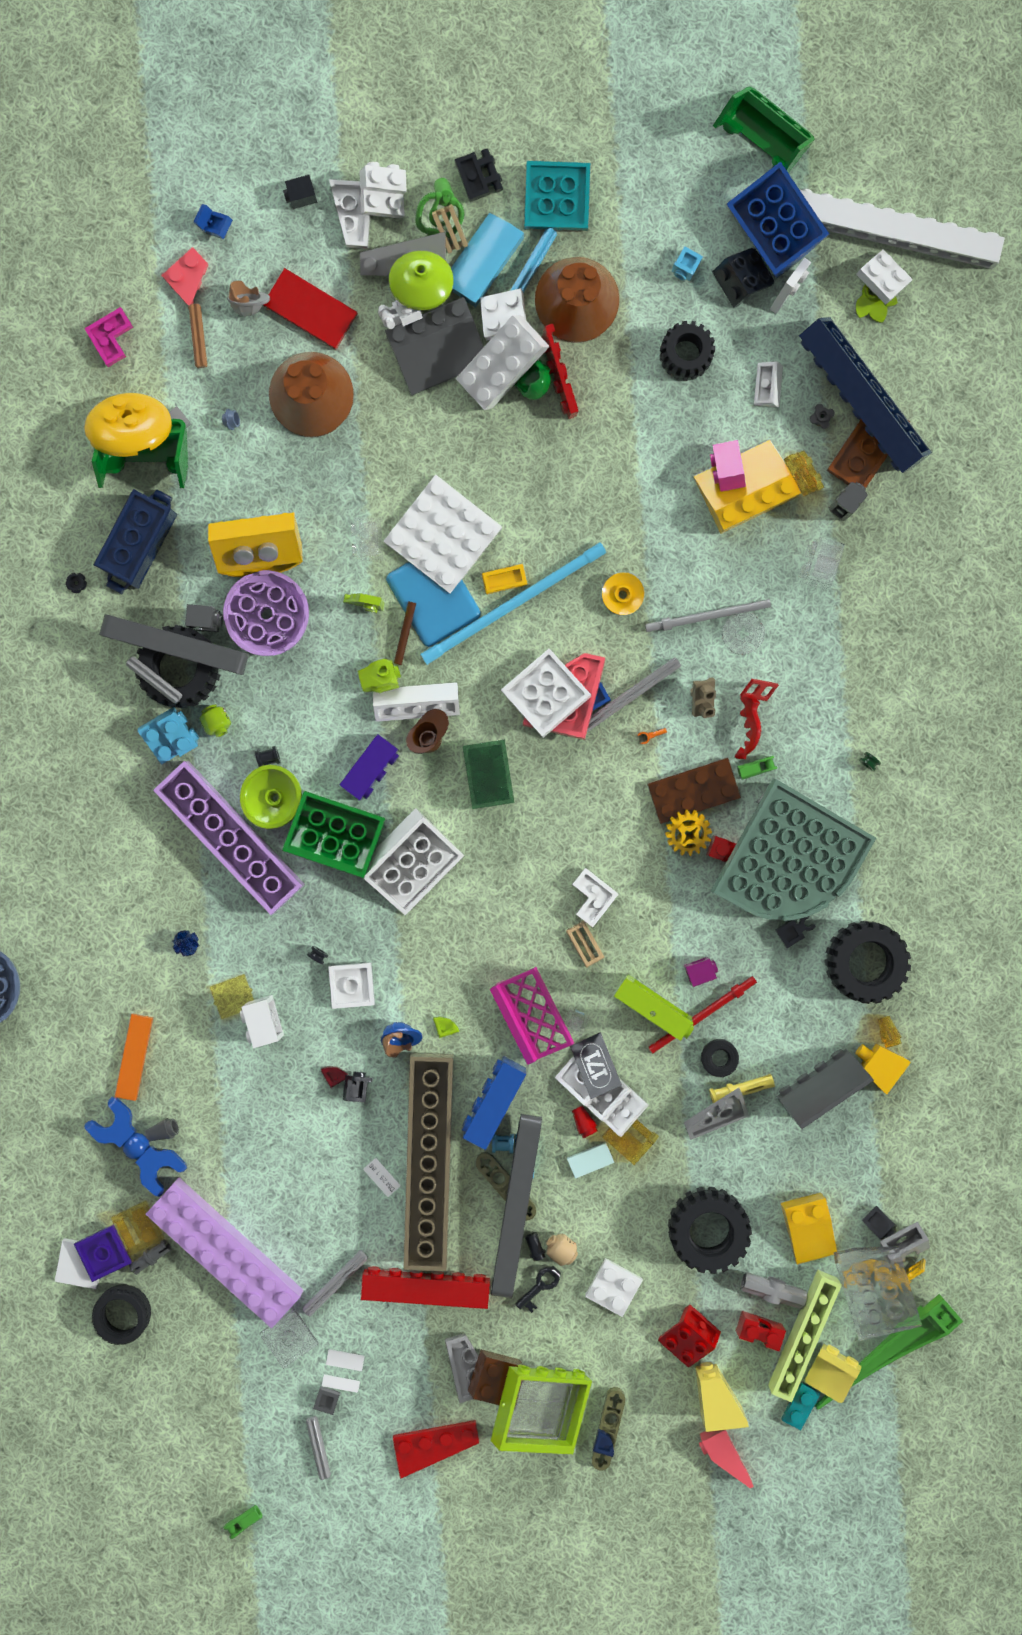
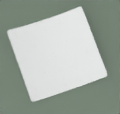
M329 1349L326 1365L362 1371L364 1356ZM324 1375L322 1382L323 1387L356 1393L359 1390L360 1381L330 1375Z

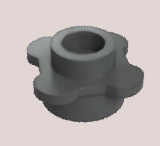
M817 404L814 414L810 416V422L826 429L829 427V421L834 417L835 412L833 409L825 408L822 404Z

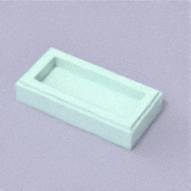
M606 1142L567 1157L575 1179L614 1163Z

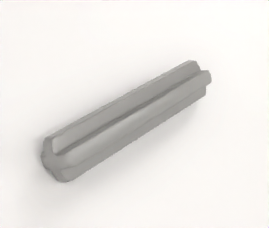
M131 657L127 661V667L173 703L180 701L182 694L137 658Z
M317 1416L307 1418L306 1425L320 1480H324L330 1477L331 1472Z

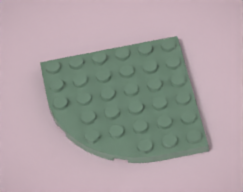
M773 778L713 885L711 892L741 909L764 919L789 921L808 917L829 906L828 903L843 894L859 871L876 837Z

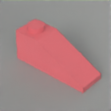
M704 1431L700 1433L702 1442L699 1445L704 1455L708 1454L714 1463L747 1487H754L727 1431Z

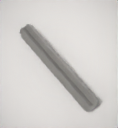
M360 1250L303 1307L304 1313L307 1316H312L367 1261L368 1256Z

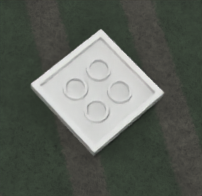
M550 649L545 651L501 689L502 693L542 738L591 697L587 689Z

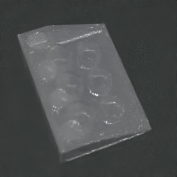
M898 1246L854 1247L833 1253L859 1341L922 1326Z

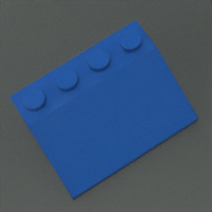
M781 162L727 203L728 208L776 279L798 263L829 235V232Z

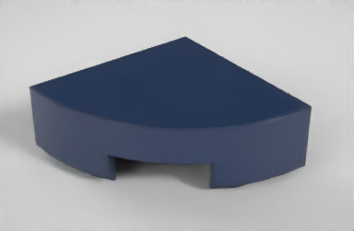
M598 1429L592 1448L593 1452L613 1457L614 1447L610 1436L605 1431Z

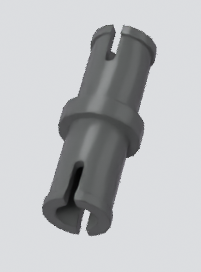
M163 1239L152 1249H146L142 1256L129 1264L131 1271L136 1269L133 1273L137 1275L149 1265L153 1266L156 1264L159 1258L171 1251L170 1244L165 1245L167 1241Z

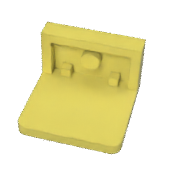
M823 1344L805 1381L838 1403H842L855 1379H857L862 1366L850 1356L845 1357L840 1354V1351L834 1346Z

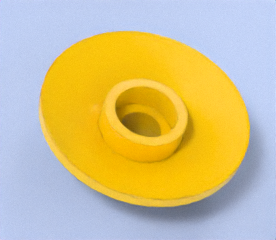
M617 573L605 582L602 589V599L605 606L611 612L618 615H629L638 610L642 605L644 587L636 576L630 573ZM619 592H626V598H620Z

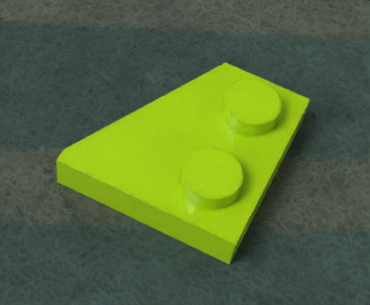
M362 593L344 595L343 603L361 606L365 611L377 613L378 610L383 611L384 601L381 597Z

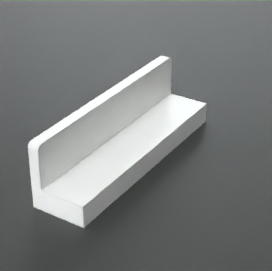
M457 683L406 686L382 693L374 691L373 708L375 721L421 718L427 711L432 709H440L447 716L460 715Z

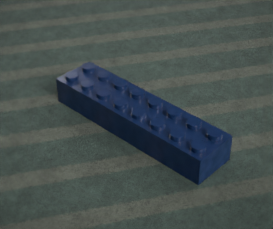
M831 317L818 318L799 335L802 339L801 345L808 352L811 351L815 357L813 359L815 364L820 369L823 368L826 371L828 381L833 386L836 385L841 391L839 393L840 397L844 402L850 403L855 417L858 420L862 419L865 423L867 433L871 437L875 436L879 442V449L884 454L890 456L892 459L891 464L896 471L904 473L911 470L932 454L931 450Z

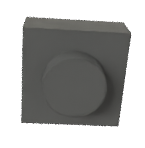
M320 1386L313 1409L334 1415L340 1392Z

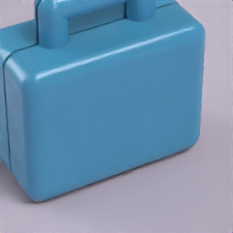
M410 562L387 575V583L405 613L408 601L416 603L412 626L425 646H433L474 622L481 615L480 609L463 580L458 583L450 594Z

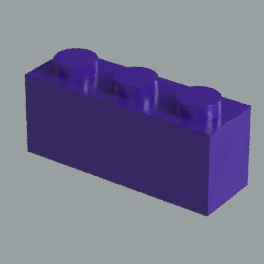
M377 734L339 785L358 800L368 799L374 791L372 788L373 784L376 781L380 782L387 773L384 770L388 764L393 765L398 759L399 755L397 752L399 749Z

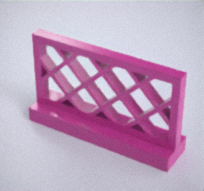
M537 967L498 982L490 988L527 1065L574 1044ZM533 974L536 980L535 987L525 984L528 975ZM513 983L520 986L517 995L510 992L508 984ZM523 988L533 992L531 1001L521 997ZM537 994L544 996L546 1000L545 1006L535 1003ZM519 1001L529 1005L527 1014L519 1010ZM533 1007L543 1011L541 1019L530 1016ZM546 1013L554 1016V1025L544 1021ZM529 1020L539 1024L537 1033L529 1029ZM542 1026L552 1030L550 1039L540 1035ZM555 1033L563 1034L566 1042L561 1044L554 1041ZM538 1039L548 1043L547 1050L540 1051L537 1045Z

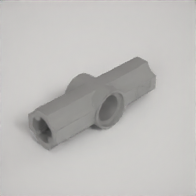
M745 1272L743 1275L741 1291L760 1296L772 1304L779 1305L782 1303L798 1309H802L806 1304V1290L787 1285L784 1281L774 1277L765 1278L749 1272Z

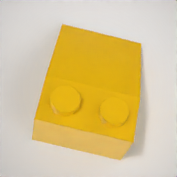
M821 1192L780 1203L796 1264L837 1254L826 1198Z

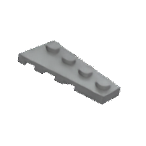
M446 232L360 252V275L389 276L391 267L396 260L404 254L413 251H429L441 256L446 261Z

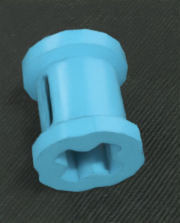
M495 1133L492 1138V1153L496 1151H509L513 1153L514 1134H510V1136H497Z

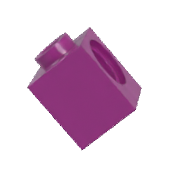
M709 957L684 965L692 987L717 979L715 974L718 972L717 965Z

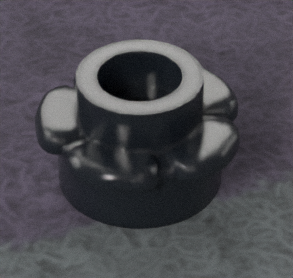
M71 573L66 579L67 589L75 594L85 590L87 587L85 576L81 573Z

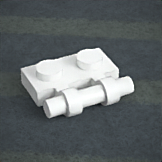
M397 300L392 302V307L380 305L378 315L382 319L384 326L389 329H393L401 323L405 326L423 318L420 310L408 308Z

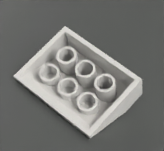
M415 808L376 848L364 879L399 911L406 915L464 855Z

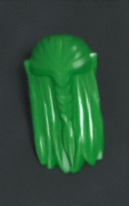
M538 359L515 384L516 388L524 398L529 400L540 399L550 388L551 376L549 372L551 369Z

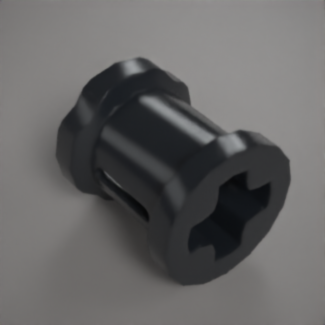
M276 746L262 752L255 751L259 767L281 763Z

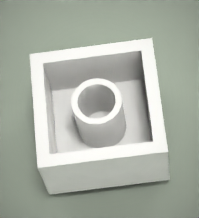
M273 995L249 1001L241 1007L240 1017L248 1028V1031H246L247 1041L249 1044L252 1043L253 1048L277 1042L284 1036Z

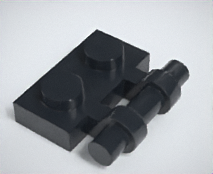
M488 148L481 151L483 157L477 160L475 152L455 159V164L469 202L490 195L488 186H494L496 193L503 190L501 175L497 173L494 165L496 163L494 156L490 154ZM482 168H487L488 177L484 178Z

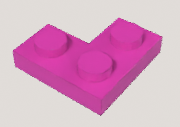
M121 307L84 328L107 367L126 357L116 338L134 327Z

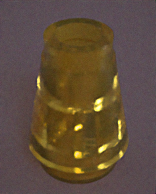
M886 1016L878 1019L881 1042L885 1045V1048L902 1044L900 1039L902 1036L891 1017Z

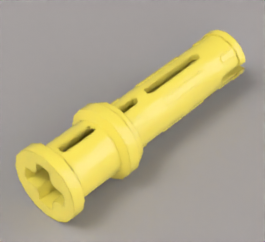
M768 1074L736 1085L728 1083L726 1087L715 1090L711 1088L709 1093L712 1103H715L737 1088H740L744 1096L773 1088L775 1084L772 1075Z

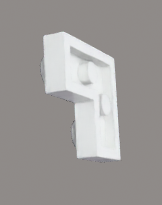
M584 868L572 885L587 896L588 899L575 915L589 926L594 927L618 896V893L588 869Z

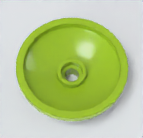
M413 251L404 254L393 264L389 273V287L395 299L402 305L414 310H429L441 305L450 296L453 289V273L449 264L441 256L429 251Z
M265 765L253 770L244 780L240 791V804L245 816L253 824L266 829L280 828L291 822L295 817L302 798L301 786L294 774L286 768L277 765ZM275 794L278 795V800L276 802L273 800V796Z

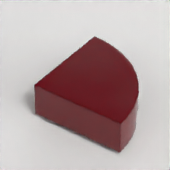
M327 1066L321 1069L330 1088L343 1082L345 1075H348L346 1071L336 1066Z

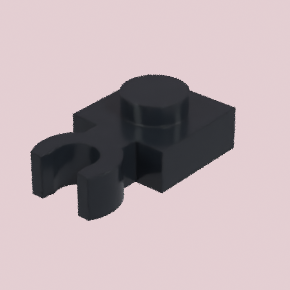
M810 916L799 919L798 923L795 920H790L775 929L786 948L804 939L803 931H811L816 927L815 924L805 926L804 922Z

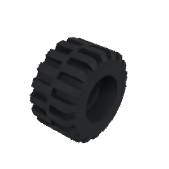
M682 321L681 325L677 323L673 326V329L670 328L666 336H664L660 347V361H663V369L667 368V373L669 375L673 373L675 375L674 378L677 380L679 377H683V381H687L688 378L694 380L698 375L702 376L705 370L709 368L715 352V346H713L715 340L714 337L710 338L711 332L709 329L705 331L703 324L696 326V321H691V324H688L687 321ZM683 341L692 342L699 350V357L692 361L683 360L677 355L675 346Z

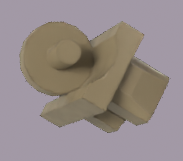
M711 677L705 681H693V688L690 690V695L692 696V715L694 717L702 716L703 718L714 717L715 679Z

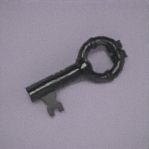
M554 1266L541 1269L537 1274L536 1284L515 1303L520 1310L525 1306L532 1313L533 1308L537 1309V1306L531 1302L532 1298L541 1290H550L556 1287L559 1283L561 1272ZM547 1272L555 1278L548 1285L541 1280V1277Z

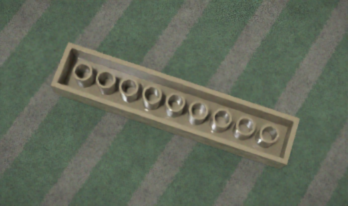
M411 1053L404 1270L446 1271L454 1054Z

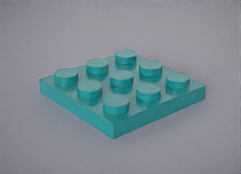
M527 161L524 229L552 228L553 230L588 231L591 163Z

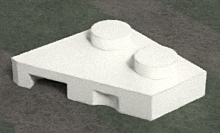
M805 257L772 304L770 310L775 314L780 310L789 295L794 296L800 287L798 282L803 283L810 272L807 269L811 262Z

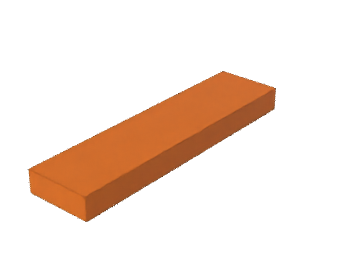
M131 1014L115 1093L117 1098L137 1100L154 1017Z

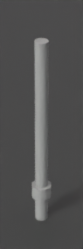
M767 599L670 619V617L662 618L661 621L645 624L646 632L662 629L663 631L672 630V627L770 608L771 603Z

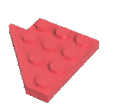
M584 653L565 665L587 689L591 697L551 731L552 733L585 740L606 660L605 657ZM524 717L523 726L533 728Z

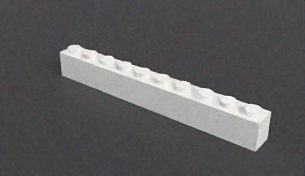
M800 189L827 231L989 269H994L999 263L1005 237H1000L997 233H983L973 227L962 228L951 222L940 223L934 218L928 217L923 219L916 217L913 213H897L891 208L880 209L870 203L859 204L849 198L837 199L827 193L820 195L812 193L809 189Z

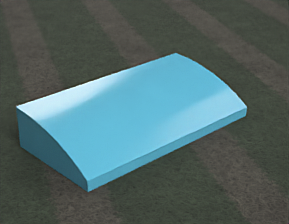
M489 213L469 241L468 246L465 247L451 267L453 273L452 292L461 298L464 297L466 302L476 308L480 302V297H484L523 241L524 232Z

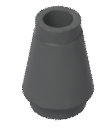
M166 1118L145 1130V1136L149 1142L171 1139L179 1133V1127L174 1118Z

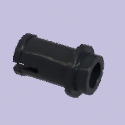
M533 1232L526 1235L525 1239L531 1252L530 1258H533V1261L545 1258L546 1250L542 1248L538 1233Z

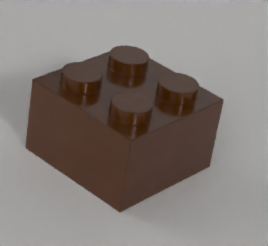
M481 1349L468 1392L473 1399L500 1405L509 1366L518 1367V1365L524 1364L519 1359Z

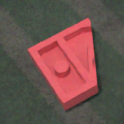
M192 247L161 276L189 306L194 304L193 300L201 286V279L206 273L208 263Z

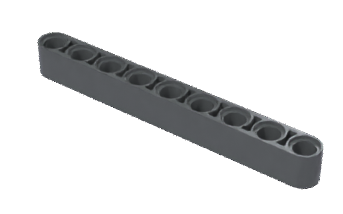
M520 1114L491 1296L511 1299L513 1297L541 1132L542 1117Z

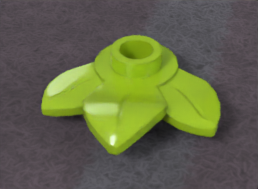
M865 284L862 288V296L856 301V314L859 318L869 314L874 321L883 323L887 316V307L896 305L898 303L895 296L885 305L877 295L872 296L869 294L870 288Z

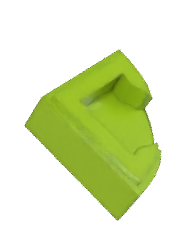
M442 1016L433 1017L439 1038L460 1032L456 1023H453L451 1019L443 1018Z

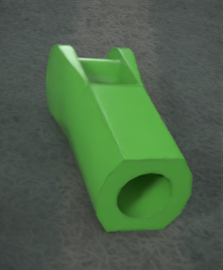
M774 755L737 766L740 779L744 780L777 769L778 767L773 762ZM765 761L767 769L761 770L760 762Z
M254 1505L241 1515L230 1520L223 1528L228 1530L230 1539H233L260 1520L263 1516L257 1505ZM236 1523L240 1525L238 1529L235 1526Z

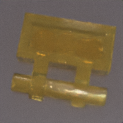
M805 450L791 454L783 459L804 497L824 488L821 481L822 477L820 473L817 474L812 465L813 460L807 456Z

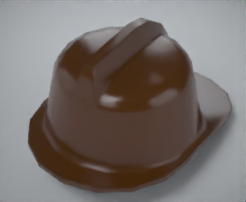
M440 709L427 711L407 735L406 743L410 751L417 754L436 751L440 747L442 737L448 729L449 720L447 714Z

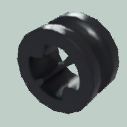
M312 946V952H308L307 956L323 965V959L329 955L320 948Z

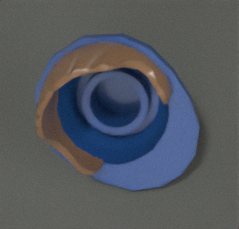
M394 1022L385 1028L381 1036V1043L385 1054L388 1057L395 1058L403 1050L410 1051L412 1046L422 1041L423 1036L420 1031L413 1029L408 1024Z

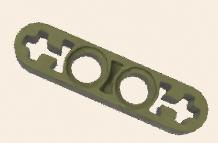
M487 1152L479 1154L476 1159L477 1169L506 1201L510 1175L493 1155ZM484 1158L486 1160L489 1158V1165L491 1166V1168L493 1169L494 1166H497L498 1168L494 1169L490 1173V1175H488L487 1173L490 1172V1170L485 1165L483 1167L480 1166L482 1163L481 1159ZM496 1173H502L505 1176V1181L501 1184L495 1183L493 1176ZM530 1198L528 1207H532L530 1209L531 1214L527 1213L526 1221L533 1219L536 1215V1206Z
M618 1387L610 1388L607 1391L598 1429L605 1431L612 1437L613 1447H615L625 1405V1394ZM615 1394H619V1398L621 1400L618 1399L616 1401V1409L612 1408L613 1400L611 1397H614ZM607 1414H615L617 1417L614 1423H607L605 1421ZM592 1451L593 1467L599 1471L606 1470L611 1464L612 1457L604 1455L605 1460L602 1463H598L596 1458H600L601 1454Z

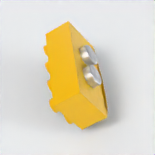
M294 512L208 524V542L219 574L244 577L263 570L282 573L303 562L302 542Z

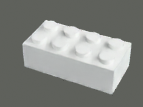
M512 315L456 377V380L484 410L492 409L550 346L521 315Z

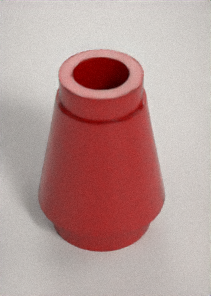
M583 1105L572 1110L578 1134H581L582 1138H586L598 1131L596 1128L597 1124L586 1109H584Z

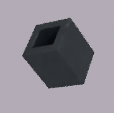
M310 175L285 181L287 189L283 190L286 203L291 202L293 209L318 203Z

